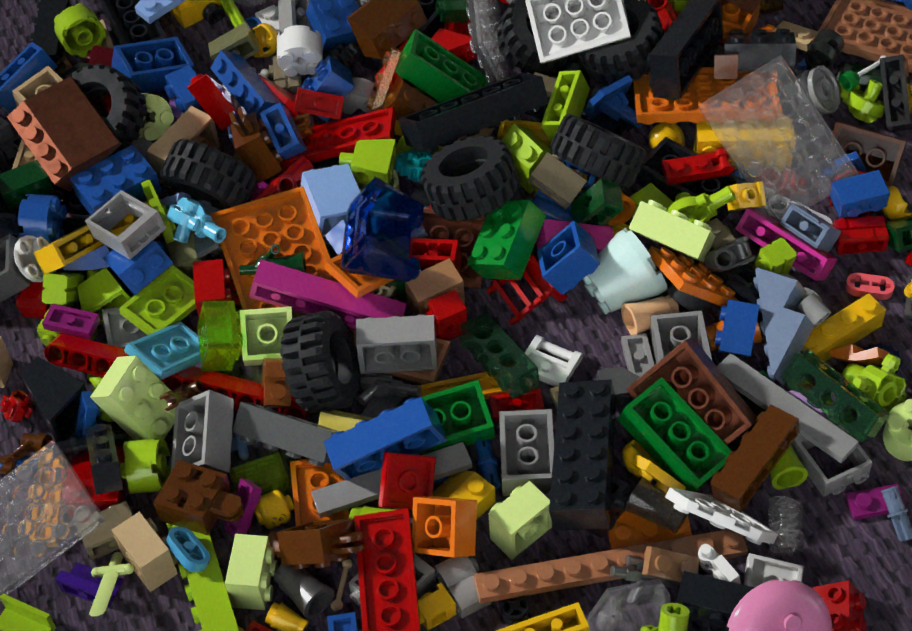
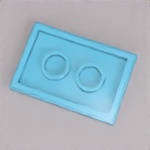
M180 321L126 344L124 352L129 356H137L162 380L213 357L215 349Z

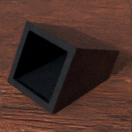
M37 356L24 368L20 375L31 400L34 402L55 442L68 440L75 432L81 392L87 391L86 386L83 382Z

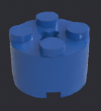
M26 194L27 199H22L18 213V226H23L24 233H20V237L30 235L38 238L42 236L49 244L63 237L62 223L63 219H66L67 216L66 205H62L59 197L56 195Z

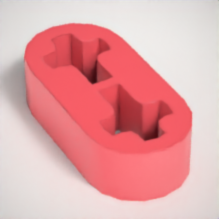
M853 273L848 276L845 288L849 294L856 297H863L869 293L874 299L887 300L893 295L895 285L890 278L885 276ZM860 282V288L855 287L854 283ZM880 285L885 286V291L880 290Z

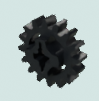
M353 41L347 43L344 47L339 43L324 54L323 60L330 55L348 68L354 62L352 58L358 53L359 48Z

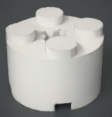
M305 25L285 28L284 33L281 35L279 33L277 36L278 66L284 71V75L288 77H294L297 73L301 75H314L317 64L323 59L322 35L317 30L316 33L310 31V27Z

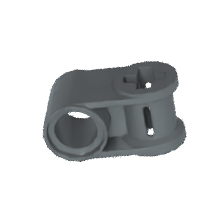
M748 235L726 243V245L708 252L705 256L707 269L712 272L725 271L757 259L756 255H752L747 242L749 239ZM718 255H721L723 258L722 266L717 262Z

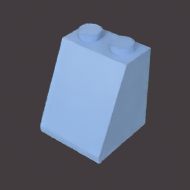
M349 164L333 165L327 168L311 169L302 172L301 186L305 189L322 237H325L332 227L341 220L346 221L350 225L354 223L363 231L367 207Z

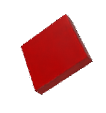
M384 452L378 507L408 508L413 510V497L432 496L436 457Z

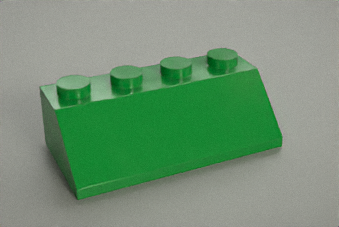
M418 29L413 31L399 55L395 67V72L402 79L408 80L417 86L420 91L434 97L439 103L482 88L490 83L489 77Z
M662 377L629 403L617 418L622 426L666 473L686 486V491H699L713 478L717 471H720L726 465L727 457L732 452Z

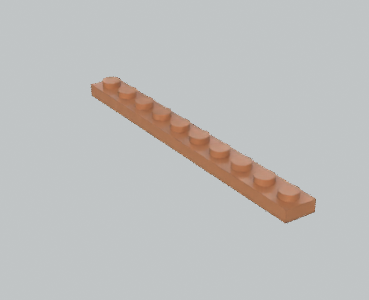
M727 529L474 574L473 581L479 604L622 579L610 576L611 566L624 567L627 555L644 559L646 547H656L698 557V550L701 545L709 544L719 555L722 554L725 559L747 555L748 549L742 534Z

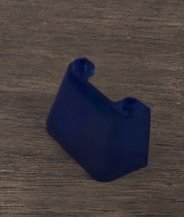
M375 177L351 202L347 210L341 268L351 274L409 282L412 279L415 280L421 272L419 259L415 257L409 259L411 232L415 228H420L424 222V204Z

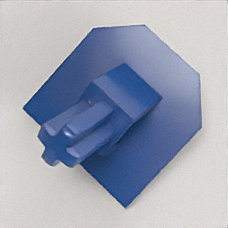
M630 75L599 89L595 96L588 101L584 110L587 117H596L603 112L616 121L622 118L633 126L640 128L643 123H637L636 111L627 106L629 100L625 96L633 81Z

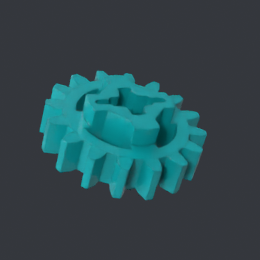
M416 150L404 151V154L399 153L396 156L395 171L400 172V176H408L407 179L419 182L421 181V173L427 160H431L434 153H424V151Z

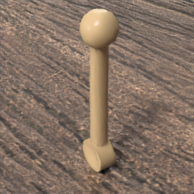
M350 559L342 561L343 572L336 600L331 603V608L334 611H339L343 608L341 598L348 570L353 565Z

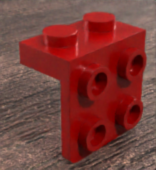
M849 580L811 587L823 598L829 609L832 631H867L863 609H866L865 596Z

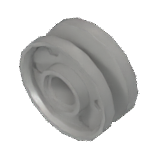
M816 66L811 70L801 71L797 75L795 94L801 109L807 116L817 118L823 114L833 113L838 109L840 90L837 80L830 69L825 66Z

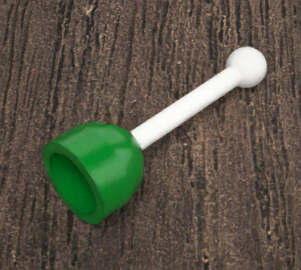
M880 59L858 73H855L853 70L842 73L839 76L841 86L846 91L855 88L859 84L860 76L879 66Z

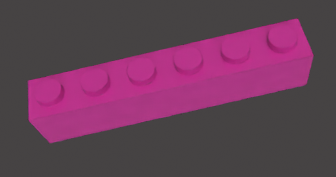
M260 259L249 295L250 298L276 306L291 307L293 311L306 315L325 310L331 311L343 319V323L353 329H356V319L403 317L407 303L372 292L356 298L341 283Z

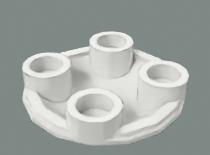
M26 235L19 238L15 244V263L19 271L27 279L33 282H43L44 273L33 252L48 245L49 242L42 236L37 238Z

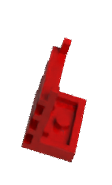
M531 253L523 276L538 295L535 300L530 301L516 280L499 279L497 281L495 279L492 281L493 285L486 290L488 294L498 290L515 315L508 321L510 325L519 322L550 295L559 303L568 298L566 294L562 295L542 277L539 259L533 253ZM507 281L511 283L526 304V307L519 311L502 287Z

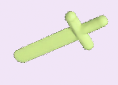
M115 552L112 555L109 566L95 567L91 571V575L94 578H102L89 612L90 616L95 617L105 613L118 576L131 574L134 571L132 564H121L123 555L120 552Z

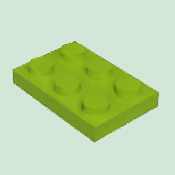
M172 265L119 308L120 314L147 335L178 323L196 309L194 281Z

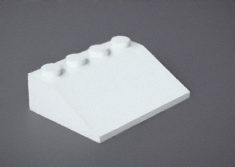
M525 0L541 64L631 38L624 0Z

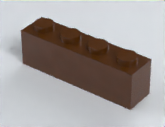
M771 404L765 412H761L756 419L753 429L743 435L738 449L729 454L726 465L721 472L717 471L711 480L713 498L741 513L800 433L799 418Z

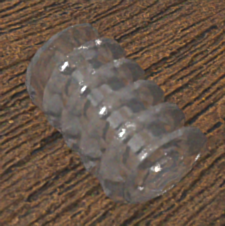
M782 495L770 497L768 500L769 528L776 532L778 536L774 544L769 543V552L773 556L791 557L797 551L804 548V542L801 541L804 538V532L801 531L804 525L800 521L803 519V513L801 512L803 503Z

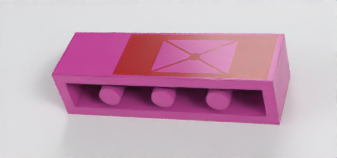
M747 208L735 228L743 235H748L751 240L762 247L772 244L773 241L779 238L785 239L797 255L792 266L815 281L825 280L838 260L828 252L816 249L780 225L779 221L757 208Z

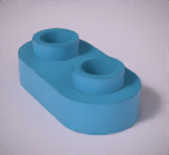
M184 527L171 528L166 538L167 547L188 571H204L210 560L208 550L191 530Z

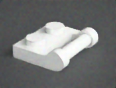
M536 335L517 366L520 373L557 387L559 383L569 381L583 359V353L569 351L545 341V338ZM541 349V350H543V351H545V352H548V353L553 354V355H555V356H557V357H560V358H562V359H565V360L568 361V363L565 362V361H562V360H560V359H557V358H555V357H553V356H550V355H548V354H545V353H543V352H541V351H539V350Z

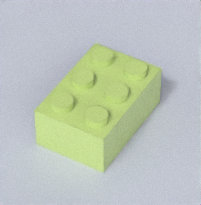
M650 199L648 204L643 201L640 202L628 229L704 263L705 256L716 237L711 232L712 228L708 224L696 219L694 223H691L685 214L673 209L671 213L666 212L667 208Z
M137 356L117 357L90 396L133 440L165 439L175 422L176 408L166 411L165 409L168 407L167 401L159 399L161 395L171 390Z

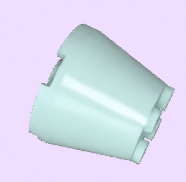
M627 228L619 231L598 254L600 265L595 272L588 274L582 279L586 290L592 297H596L599 301L597 303L605 315L621 309L625 303L644 301L668 290L662 273L660 271L656 272L657 268L650 258L651 255L631 230L628 231Z

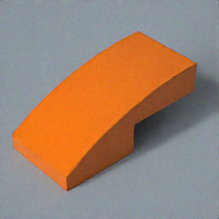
M853 344L829 351V355L849 364L857 363L862 366L881 365L885 356L889 354V352L878 347L864 351V349Z

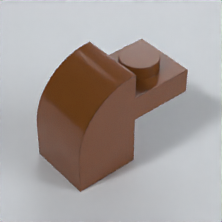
M264 358L262 361L261 388H264V408L290 409L291 407L290 387L286 384L285 372L282 369V359Z

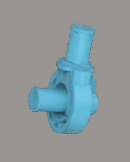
M181 198L177 204L170 205L167 218L178 224L173 239L179 242L188 243L191 231L193 230L195 231V236L199 238L207 236L215 242L221 243L226 238L227 232L212 221L213 218L205 213L204 208L201 206L202 204L197 201Z

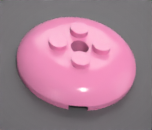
M776 579L760 584L749 591L734 608L727 627H729V631H832V620L825 601L813 588L797 580L779 581Z

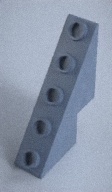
M757 267L755 270L756 277L753 280L760 297L757 299V305H760L759 311L763 317V320L760 321L761 330L766 336L764 351L770 362V366H767V372L771 381L777 380L781 385H784L815 325L806 315L796 312L797 306L801 303L807 292L798 280Z

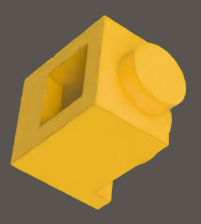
M763 181L730 185L736 200L727 203L728 211L766 206Z
M442 582L437 584L435 592L425 593L418 600L420 625L424 624L427 631L457 615L456 603Z

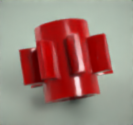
M15 390L11 393V396L6 394L3 396L0 411L4 412V417L7 420L21 422L23 417L30 418L34 409L32 407L34 402L30 401V396L27 393Z

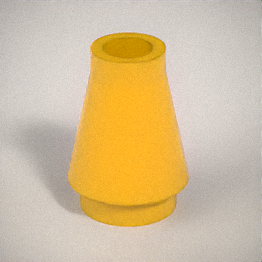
M274 602L267 613L265 623L269 624L270 628L281 631H303L307 627L309 620L301 617L284 603L278 604Z

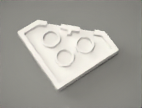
M669 488L665 497L675 503L673 507L676 510L685 514L693 513L709 520L710 524L723 530L728 528L746 536L747 540L757 545H761L762 542L774 544L778 536L776 532L743 511L740 513L713 498V495Z

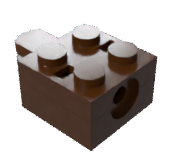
M243 106L237 108L239 116L235 111L230 112L229 116L232 122L230 126L234 148L244 164L256 174L257 183L282 172L281 161L284 158L277 153L262 118L260 119L256 112L248 115Z
M181 460L177 461L153 502L160 521L184 527L207 536L218 518L229 522H236L244 513L241 497L231 494L232 491L227 474Z
M354 519L311 521L277 532L282 565H294V569L306 568L310 564H315V568L328 567L332 565L331 561H345L349 559L350 554L366 550L365 543H356V541L364 539V532H355Z

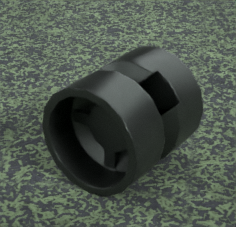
M831 29L820 30L804 56L808 67L812 69L816 66H825L831 69L844 48L842 36Z

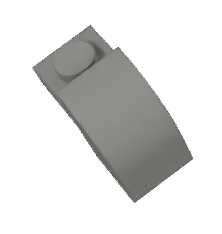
M353 78L354 87L344 99L342 112L351 115L357 109H361L366 113L382 109L385 104V97L373 90L375 83L363 78Z

